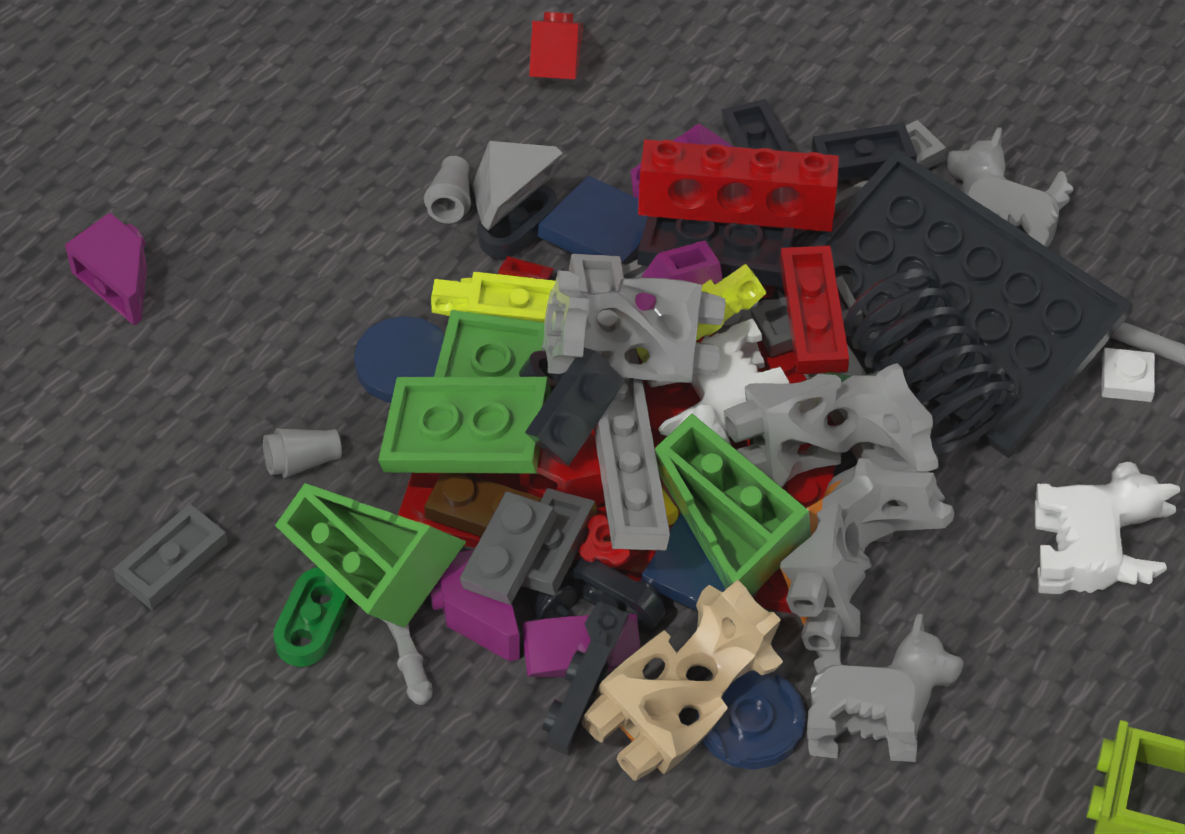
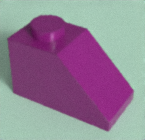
M109 212L67 242L65 248L71 273L135 326L142 321L147 274V263L143 248L146 246L142 234L134 225L130 223L123 224Z
M475 549L459 552L429 593L433 610L443 609L448 628L508 661L519 660V631L512 604L509 605L463 589L459 578Z

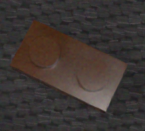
M441 473L424 506L425 518L482 537L506 491L538 502L541 501V498L467 473Z

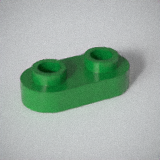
M319 567L307 570L297 579L274 628L273 635L276 652L285 663L292 666H309L323 658L348 606V595ZM320 595H327L331 598L324 604H317L313 601ZM299 638L311 640L310 644L305 646L293 645Z

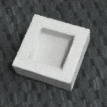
M1104 348L1102 356V397L1152 402L1155 392L1154 353Z

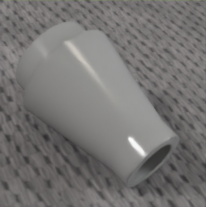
M449 156L443 160L439 172L424 194V203L429 215L441 223L449 224L459 221L468 213L471 206L468 178L470 168L468 162L459 156Z
M276 428L274 434L264 435L263 437L264 458L270 475L282 474L283 478H287L325 462L341 459V442L336 429L323 431Z

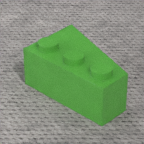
M304 483L275 525L367 614L404 628L466 543L464 540L429 525L415 522Z

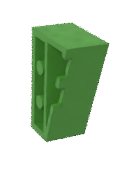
M693 413L655 448L660 476L725 589L738 579L752 596L780 568L781 561L811 537L809 510Z

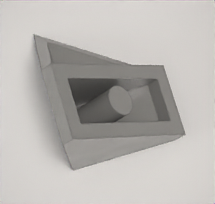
M489 141L472 184V192L481 224L487 230L491 229L553 176L563 153L556 146Z

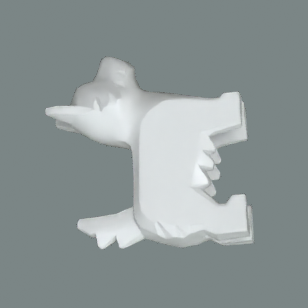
M753 318L731 326L724 333H716L712 337L705 336L701 343L719 345L718 372L702 375L692 374L691 384L701 401L681 414L664 421L658 429L661 435L668 436L693 413L727 443L732 445L725 427L723 410L746 402L745 386L750 383L789 384L781 367L758 372V369L765 367L757 345V342L762 340V334ZM654 380L647 381L650 387L676 383Z
M1132 462L1119 463L1112 471L1111 482L1106 485L1051 487L1050 484H1037L1035 529L1058 533L1056 542L1059 543L1058 551H1055L1050 545H1040V567L1037 570L1038 593L1062 594L1068 590L1093 593L1097 589L1104 590L1117 581L1136 585L1137 581L1151 584L1153 578L1167 570L1166 564L1164 562L1140 560L1123 555L1120 528L1130 524L1143 523L1153 518L1168 517L1176 513V506L1165 502V500L1178 494L1180 487L1171 483L1159 484L1153 476L1141 474L1136 464Z

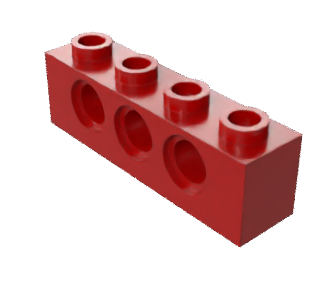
M644 139L640 167L638 215L832 232L839 156L825 155L817 152L801 153L777 151L769 148L753 149L729 147L720 144L705 145L675 142L672 140Z

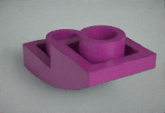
M628 614L629 619L614 650L613 659L607 671H614L640 649L636 614ZM589 615L542 619L522 624L527 677H565L575 652L580 650L585 653L590 643V638L584 624Z

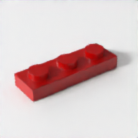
M831 247L781 248L780 266L797 374L848 372L849 353Z

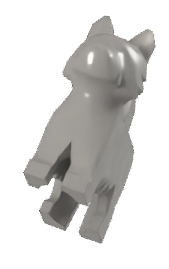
M997 127L991 140L977 141L969 150H952L948 153L949 174L954 179L963 182L961 188L963 193L1046 247L1050 245L1057 229L1059 210L1069 202L1070 197L1068 195L1073 192V187L1068 183L1063 171L1058 172L1052 185L1045 192L1007 180L1004 177L1005 160L1002 149V128Z
M923 614L916 616L911 631L897 649L892 665L887 667L841 665V637L835 650H816L819 658L814 661V665L818 674L811 685L812 706L808 710L807 724L809 754L838 759V744L834 742V739L848 729L851 735L861 732L862 738L871 736L874 737V740L886 738L891 761L916 762L917 732L929 702L931 690L934 686L948 687L953 685L960 676L964 665L961 657L944 651L939 638L924 631Z

